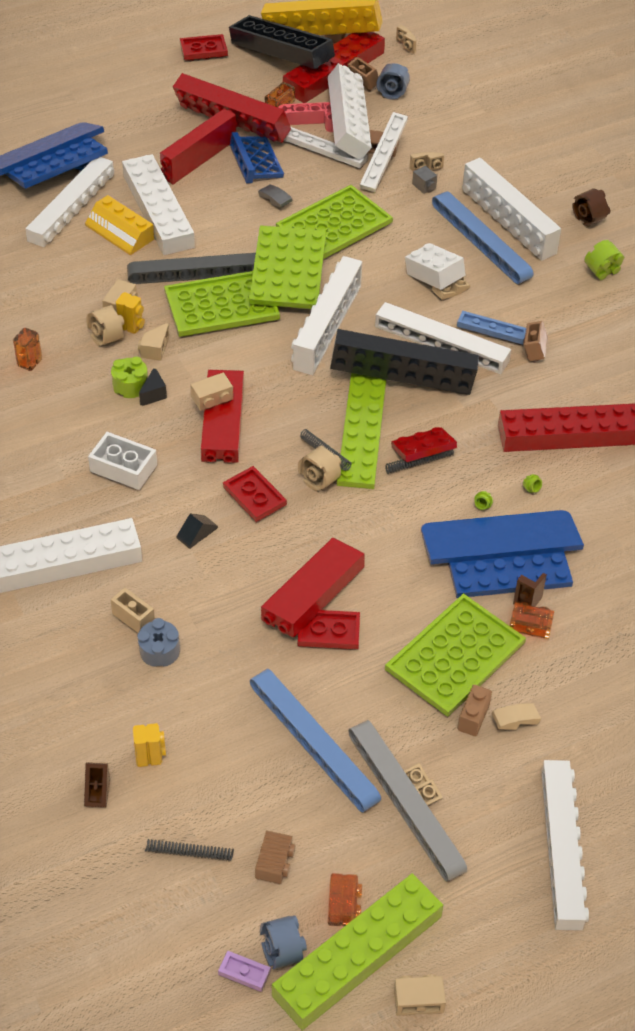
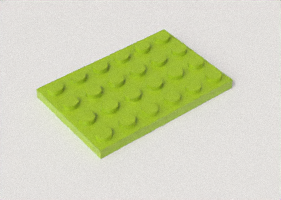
M349 185L277 222L276 227L326 231L323 257L325 259L393 222V217L354 186Z
M260 225L249 304L312 309V306L316 305L320 293L326 231Z
M253 271L164 286L179 337L279 320L280 313L277 306L249 304Z
M463 593L385 664V670L449 717L468 698L472 685L481 686L526 642V637Z

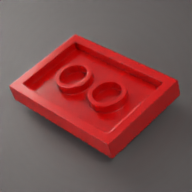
M223 34L180 38L184 60L228 56Z
M434 427L426 432H417L414 435L399 437L397 440L391 441L392 448L405 462L457 448V441L442 427Z
M254 466L223 482V488L255 522L287 505V500Z
M319 610L317 615L298 633V646L359 649L360 612Z

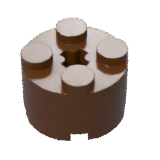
M592 188L574 197L575 202L572 203L573 212L578 220L584 222L582 223L584 226H590L605 219L610 214L611 210L605 199V192Z

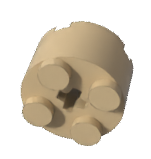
M112 305L95 310L87 315L88 329L91 328L93 334L90 335L97 345H106L124 337L122 328L124 319L116 313Z
M319 446L299 460L298 472L303 474L305 477L303 481L308 487L316 491L323 490L340 477L341 459L338 455H333L324 446Z

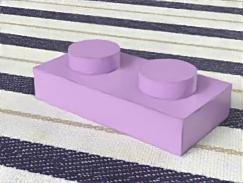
M227 951L218 970V975L262 992L271 972V967Z

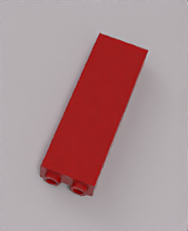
M223 109L161 151V171L167 182L174 185L228 147L232 132H236V115Z
M208 370L207 378L224 372L233 386V400L204 409L201 462H216V459H223L227 463L239 462L244 371Z
M332 537L261 606V620L273 627L277 625L283 634L294 638L317 615V612L322 610L365 567V553Z

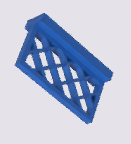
M232 132L230 147L246 183H253V179L284 177V172L267 137H240L238 132Z

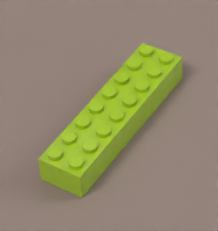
M411 873L272 983V997L303 1031L442 917L444 905Z

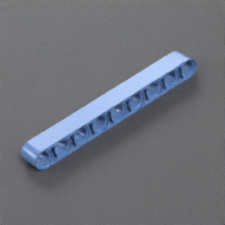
M446 191L432 198L434 208L514 283L520 284L533 277L534 273L531 266L450 192Z
M266 669L250 679V685L254 692L360 812L367 811L381 801L380 793L270 669Z

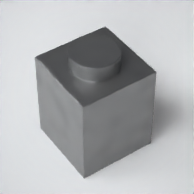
M427 166L421 167L413 171L412 184L425 194L436 189L437 175Z

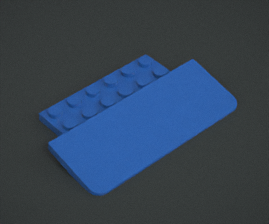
M86 122L78 123L0 155V176L5 174L26 189L108 154L107 148L91 138L103 133L104 128L103 126Z
M564 510L425 523L421 527L423 542L430 564L448 563L456 598H459L463 593L468 597L515 593L517 580L521 575L536 582L542 573L547 574L544 590L572 587L573 579L564 551L583 550L584 547L571 514Z

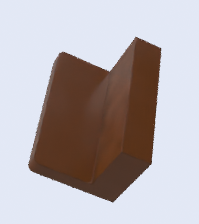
M542 573L536 582L521 575L517 580L513 604L531 613L542 599L547 574Z

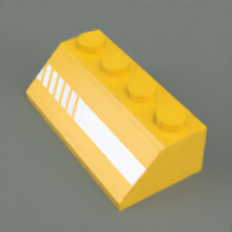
M109 195L95 203L85 222V226L129 255L134 254L154 240L153 224Z

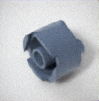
M395 63L385 65L377 79L378 91L380 90L382 96L395 100L405 93L410 82L407 67Z
M156 618L141 628L137 635L140 656L146 664L154 667H164L171 665L178 659L180 654L179 633L173 624L161 618Z
M295 915L263 922L260 925V935L265 936V942L261 943L263 953L268 965L273 966V970L293 965L303 960V951L307 950L305 938L303 936L300 937L298 931L299 923Z

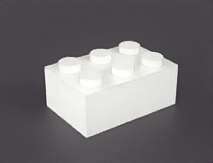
M431 243L425 244L420 249L405 256L408 275L440 290L466 276L463 257Z
M109 432L105 433L88 456L90 472L140 490L157 466L155 449Z

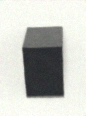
M153 368L139 392L140 405L142 406L167 398L166 384L157 369Z
M190 513L176 537L191 549L215 531L218 525L205 515Z

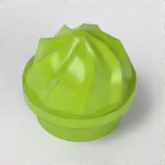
M531 474L523 479V486L527 492L536 493L542 487V480L538 475Z
M486 491L478 492L474 498L475 506L480 510L490 508L493 504L491 493Z

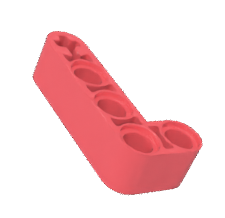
M330 102L283 104L278 107L285 111L290 125L324 123L325 129L328 132H333Z

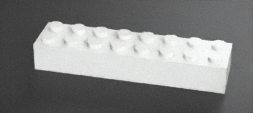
M338 63L328 75L335 146L361 160L372 148L363 79L358 73H353L347 66H342Z
M153 154L122 161L123 177L144 218L153 224L154 238L163 256L195 248L194 231Z
M482 158L465 164L462 190L541 261L557 254L561 228Z
M343 256L341 261L337 262L335 272L331 273L328 284L325 283L323 293L319 294L316 305L312 306L310 316L306 317L304 327L299 329L297 339H294L291 349H293L291 362H293V370L309 375L315 373L337 329L361 288L362 261Z
M129 518L0 546V593L142 562L141 545L133 519Z

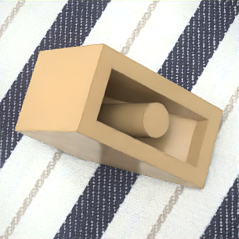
M165 323L143 334L142 340L138 342L141 358L162 360L169 340V324Z

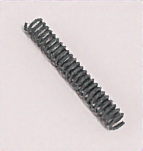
M304 429L301 432V439L310 444V446L315 449L321 445L326 447V449L328 448L330 452L332 451L333 455H338L341 458V469L344 471L350 469L352 463L309 430Z
M448 450L410 462L400 459L389 464L387 463L385 465L386 473H394L395 471H400V469L405 470L408 467L411 468V466H419V464L432 462L435 459L446 458V456L454 455V450Z
M153 839L151 840L150 848V840H147L145 852L172 853L173 855L179 854L180 856L183 854V856L186 855L188 857L190 855V857L197 856L198 858H203L204 856V858L208 859L211 857V859L215 858L216 860L218 858L219 860L225 859L226 861H231L234 849L231 851L229 848L227 853V848H225L223 855L224 848H221L220 853V847H218L216 854V846L214 847V852L213 846H211L209 853V845L207 846V851L204 845L202 852V845H200L199 850L198 844L196 852L195 844H193V849L192 844H190L188 851V843L184 852L185 843L182 844L181 850V842L179 843L178 851L177 842L175 843V849L174 842H172L170 850V841L168 842V848L167 841H165L163 850V840L161 841V847L160 840H158L156 849L157 840H154L153 847Z

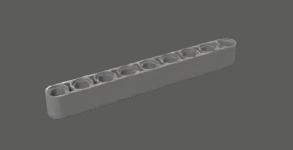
M367 720L349 728L348 732L353 744L442 878L448 882L466 873L467 865L463 857L372 723Z

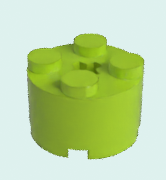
M609 240L597 243L593 246L595 249L592 252L589 251L585 256L584 262L599 280L605 279L611 273L617 274L621 270L620 265L624 259L623 254Z
M137 356L117 359L113 362L111 375L114 392L122 394L124 398L139 397V392L148 378L146 364Z

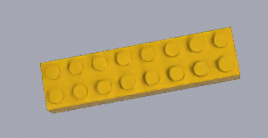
M306 0L265 3L261 11L262 19L316 35L378 32L383 22L378 0Z

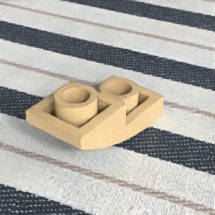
M402 25L397 26L396 40L403 43L404 49L413 54L416 53L417 40L406 27Z
M425 152L410 155V169L412 171L427 166L431 171L443 168V153Z
M462 277L441 290L433 286L432 291L442 300L461 294L469 289L471 285Z
M534 703L510 705L493 710L491 713L498 729L517 730L520 724L538 725L541 720Z
M420 763L404 770L427 806L443 798L433 779L429 780Z

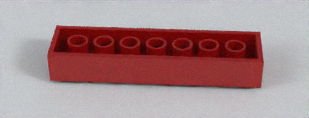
M375 32L351 33L333 44L335 56L328 62L321 64L316 69L299 65L283 75V92L302 103H307L329 89L328 75L338 63L348 67V64L356 57H359L366 63H370L384 54L385 38Z
M181 73L173 85L175 95L180 105L185 109L189 108L196 113L205 114L209 118L226 109L236 115V127H240L247 132L256 133L260 137H267L274 142L282 143L291 130L286 113L281 108Z
M635 403L500 410L498 429L503 452L635 445Z

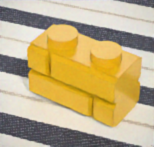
M126 292L122 293L116 300L117 314L121 315L124 319L123 330L135 334L144 326L145 319L142 317L144 307L141 305L140 297L132 296V294Z
M157 723L147 724V726L135 725L133 727L137 766L161 765L162 756H166L164 731H159Z

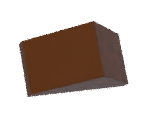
M86 762L84 806H107L110 785L108 763Z

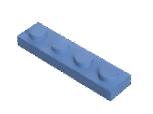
M462 311L457 321V327L522 345L525 341V327Z

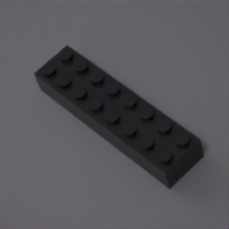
M248 15L229 26L232 44L294 62L301 66H307L311 69L318 68L321 64L328 62L335 56L333 39Z
M337 329L330 369L470 395L478 371L479 355Z

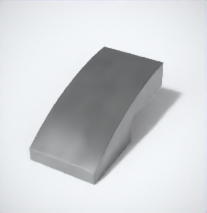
M271 184L258 191L259 196L269 199L272 206L281 208L293 201L289 194Z

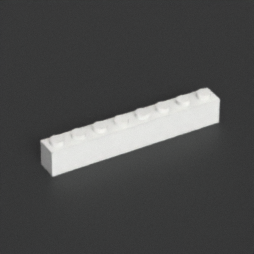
M102 157L92 160L25 228L27 241L43 248L51 242L55 235L70 222L75 214L113 177V161Z
M385 302L376 314V328L418 344L479 355V367L500 375L510 361V348Z
M544 760L541 775L555 930H583L585 922L589 920V910L584 907L587 891L586 887H582L585 871L584 866H580L583 852L582 846H578V840H580V827L576 826L578 807H574L577 793L576 788H572L575 773L574 769L570 768V761Z

